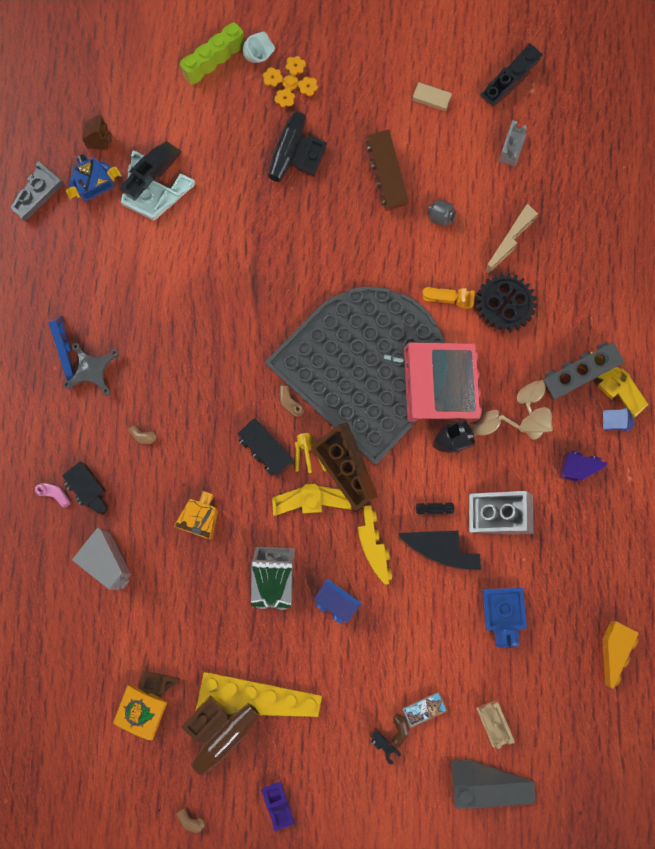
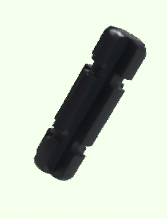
M454 503L416 504L417 514L454 513Z

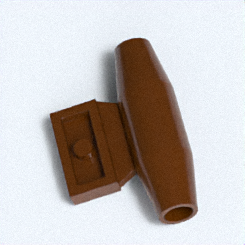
M210 695L181 727L195 741L205 743L191 763L192 768L199 775L203 776L223 761L247 735L259 717V711L252 704L248 703L228 718L225 708Z

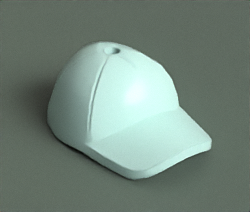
M265 32L251 35L245 41L243 55L249 62H263L275 50V46Z

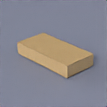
M418 82L412 101L446 112L452 93Z

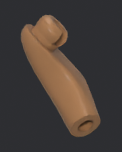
M280 386V403L282 407L295 417L302 416L304 408L291 398L289 386Z

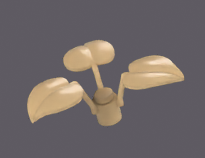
M544 381L532 382L519 391L517 401L520 404L526 403L530 415L522 421L521 425L500 415L498 410H491L481 415L480 419L476 421L472 431L473 435L483 436L494 432L500 426L501 420L508 422L521 432H526L532 440L539 438L543 432L552 431V412L550 409L542 407L532 412L530 403L539 401L544 395L546 388Z

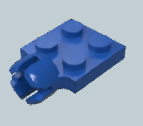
M523 588L483 589L485 630L493 631L495 645L498 648L519 646L520 629L527 628Z

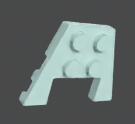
M134 150L131 155V164L128 168V177L131 175L130 170L144 157V155ZM181 173L171 189L153 180L136 201L123 193L121 204L155 221L196 183L195 180Z

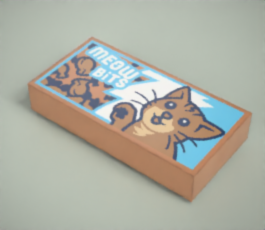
M435 692L402 708L410 728L447 712L439 692Z

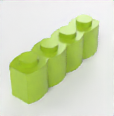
M235 22L231 23L221 33L212 36L208 43L199 46L194 51V54L187 55L181 60L180 68L183 77L190 85L198 83L204 77V74L211 73L218 64L224 63L230 58L231 54L237 53L243 48L245 43L243 30Z

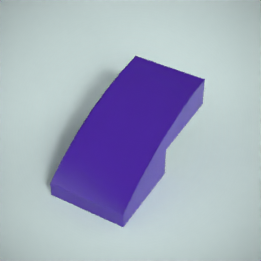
M281 781L261 788L274 831L294 825V818Z

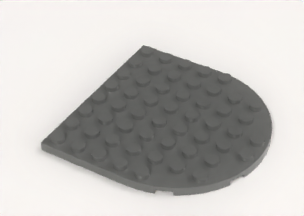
M361 287L348 290L324 302L264 363L331 426L335 428L339 424L348 422L359 451L376 466L416 423L408 422L404 347L408 343H445L434 318L414 299L405 294L390 291L387 288ZM432 350L434 402L440 393L446 376V350ZM384 355L391 356V360L384 359ZM393 357L404 360L402 363L394 362Z

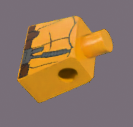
M203 491L199 502L190 499L174 527L212 540L218 513L217 508L210 506L214 495Z

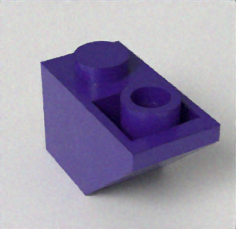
M571 451V453L568 452L564 455L559 478L580 482L606 467L607 462L601 461V458L596 456L588 458L582 456L580 452Z

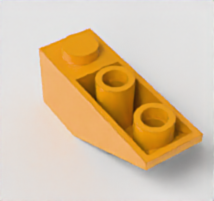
M617 621L610 622L602 639L605 686L612 689L621 681L622 676L620 673L623 667L625 668L630 661L629 654L631 649L636 647L639 634Z

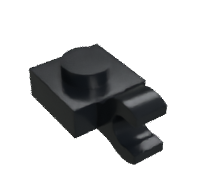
M374 728L370 733L372 737L370 742L378 750L382 748L385 751L386 761L392 765L393 761L389 758L390 754L396 753L400 757V751L394 748Z

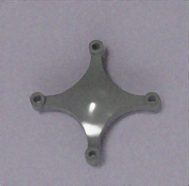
M73 343L72 349L78 354L79 365L74 377L69 381L63 382V387L70 390L78 383L90 382L98 385L105 396H110L111 390L105 385L104 372L107 365L113 359L120 356L119 352L113 349L106 356L92 357L85 354L78 343Z

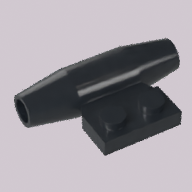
M294 111L288 119L273 151L268 178L275 182L282 181L292 164L298 171L315 177L326 149L327 142L312 136L303 137L306 116L299 111Z

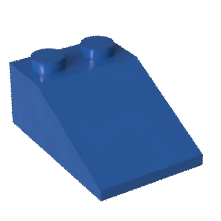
M328 579L314 599L317 602L315 605L324 613L326 610H329L333 613L332 618L340 624L343 621L348 623L361 605V602Z

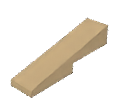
M528 204L488 263L485 270L488 274L515 249L517 245L515 239L535 221L538 213Z

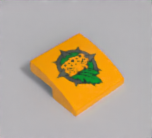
M128 685L113 724L151 741L154 739L167 701L153 693L147 694L134 685Z

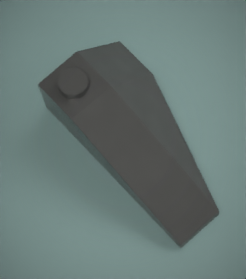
M451 760L452 804L455 808H484L535 803L534 781L473 760Z

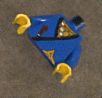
M84 154L79 155L76 158L78 165L72 168L73 175L70 177V184L66 193L69 200H72L75 196L77 198L81 196L85 202L115 188L114 178L116 176L121 177L122 175L117 167H112L103 161L98 162L96 158L88 160Z

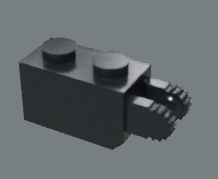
M78 462L62 475L65 480L63 484L69 491H74L77 495L75 499L81 506L91 507L99 514L108 512V505L102 499L106 494V490L85 463Z

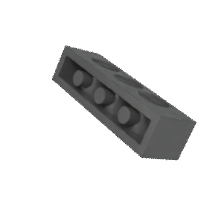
M606 341L596 347L598 351L592 354L588 351L579 356V361L573 363L571 360L561 365L562 370L556 372L554 369L546 373V378L543 381L552 400L625 363L614 342L608 345ZM597 355L602 356L604 359L602 366L595 364L594 359ZM578 365L586 367L587 372L585 375H580L577 372ZM561 374H566L569 376L568 384H562L560 382L559 378Z

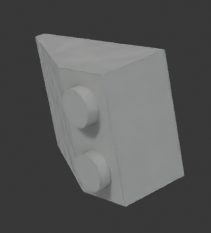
M527 491L469 494V532L534 534L533 495Z

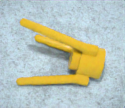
M311 433L297 435V442H295L296 472L299 471L301 449V451H305L308 472L312 473L309 451L312 450L311 446L316 443V439H312ZM319 460L320 465H321L323 471H324V472L327 471V470L325 469V467L323 466V464L321 463V461Z

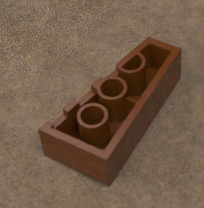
M390 130L368 135L364 144L371 170L375 176V186L380 192L379 200L381 206H384L386 211L407 205L409 201Z
M348 422L339 424L311 446V449L355 511L363 508L378 497Z

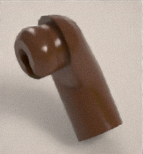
M397 714L393 718V723L396 725L398 732L392 742L401 747L409 734L407 719Z

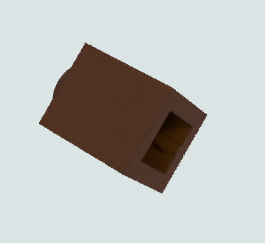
M97 115L84 124L82 140L86 148L108 150L109 143L112 142V133L109 132L107 123H105L102 115Z

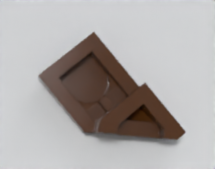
M143 671L139 689L148 694L162 695L166 690L178 684L180 678Z

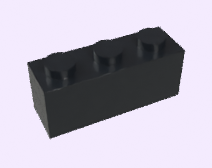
M255 418L237 433L240 437L238 440L245 449L249 447L253 451L251 455L258 463L262 461L266 465L264 469L271 476L275 474L277 478L280 477L295 463L294 459Z

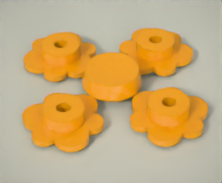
M299 56L287 59L286 70H289L291 75H287L284 79L280 75L281 71L275 70L273 67L268 68L267 72L263 73L265 85L275 87L277 83H283L285 89L283 91L279 90L277 96H275V102L280 104L281 107H290L294 104L295 94L291 93V91L295 90L297 86L300 88V93L307 96H312L314 91L318 90L315 78L309 79V77H304L303 80L298 82V79L294 76L297 73H302L303 68L306 66V62L301 60Z

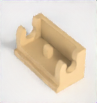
M494 700L476 708L492 747L499 749L504 744L510 745L515 743L497 701Z

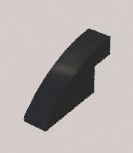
M458 530L398 533V539L403 544L427 560L454 569L481 570L480 554H460Z

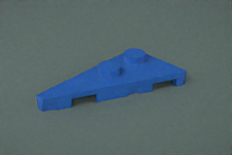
M58 316L48 323L66 380L69 381L75 375L70 353L72 347L67 339L63 316Z

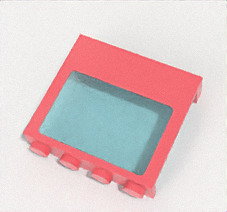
M408 343L404 347L408 422H416L419 419H470V422L479 420L482 415V407L479 405L481 390L478 387V379L480 373L477 368L478 351L475 344Z

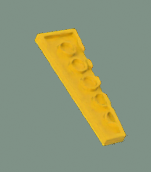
M204 672L196 710L211 695L225 708L226 714H234L250 703L259 711L260 715L318 717L322 695Z

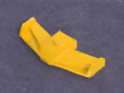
M598 355L595 357V364L602 366L604 359ZM578 365L579 368L587 371L584 365ZM615 367L597 377L603 380L598 385V388L611 400L618 394L629 409L633 419L649 405L630 378V375L623 368Z
M305 484L301 488L272 498L273 516L302 507L303 514L321 513L322 505L351 510V504L340 489L317 486L316 484Z

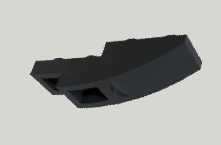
M529 43L514 61L493 79L480 96L494 107L530 74V70L540 61L543 54Z
M169 142L157 146L130 170L131 175L120 186V191L136 201L156 177L160 178L182 152Z

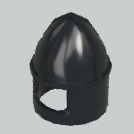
M465 419L452 424H446L433 441V448L446 453H460L462 450L475 446L473 432Z

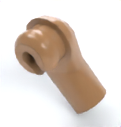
M136 425L128 429L139 444H152L157 438L153 431L149 433L141 432Z
M185 808L176 813L185 830L199 833L201 829L205 828L203 818L191 819Z

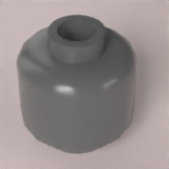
M436 200L428 208L430 221L441 226L452 224L456 217L454 205L447 201Z

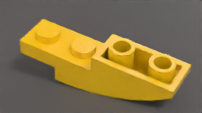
M364 506L365 526L358 527L361 546L371 569L384 585H387L389 580H392L391 568H387L386 560H390L389 550L384 547V544L376 545V541H379L378 529L374 530L373 523L377 522L376 510H372V506Z

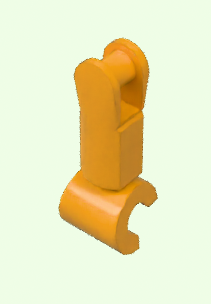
M426 287L423 290L422 297L427 302L438 301L454 304L456 301L458 307L471 309L474 305L475 290L466 291L467 288L457 290L456 293V290Z

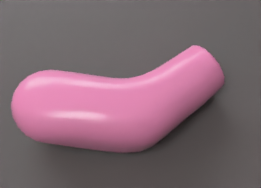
M45 483L36 485L35 492L37 495L55 498L62 508L71 504L63 488Z

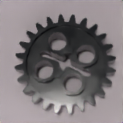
M500 273L499 278L493 275L492 281L487 278L485 281L486 285L481 284V290L477 292L479 297L475 299V302L480 304H477L475 309L481 310L478 316H484L482 323L488 321V328L494 325V331L501 328V332L504 333L506 328H508V331L512 333L513 327L519 331L520 325L525 327L527 325L526 321H531L532 317L530 315L533 316L536 312L533 309L537 306L534 303L537 296H531L535 290H528L530 283L524 285L525 278L519 281L517 280V274L514 278H511L510 273L506 277ZM499 288H505L508 293H502ZM515 290L516 293L512 296L509 303L506 304L500 315L497 316L496 313L502 304L507 300L511 292ZM515 298H520L523 304H518ZM489 302H494V303H496V304H497V307H496V308L491 307V306L489 305ZM504 313H510L513 318H506Z

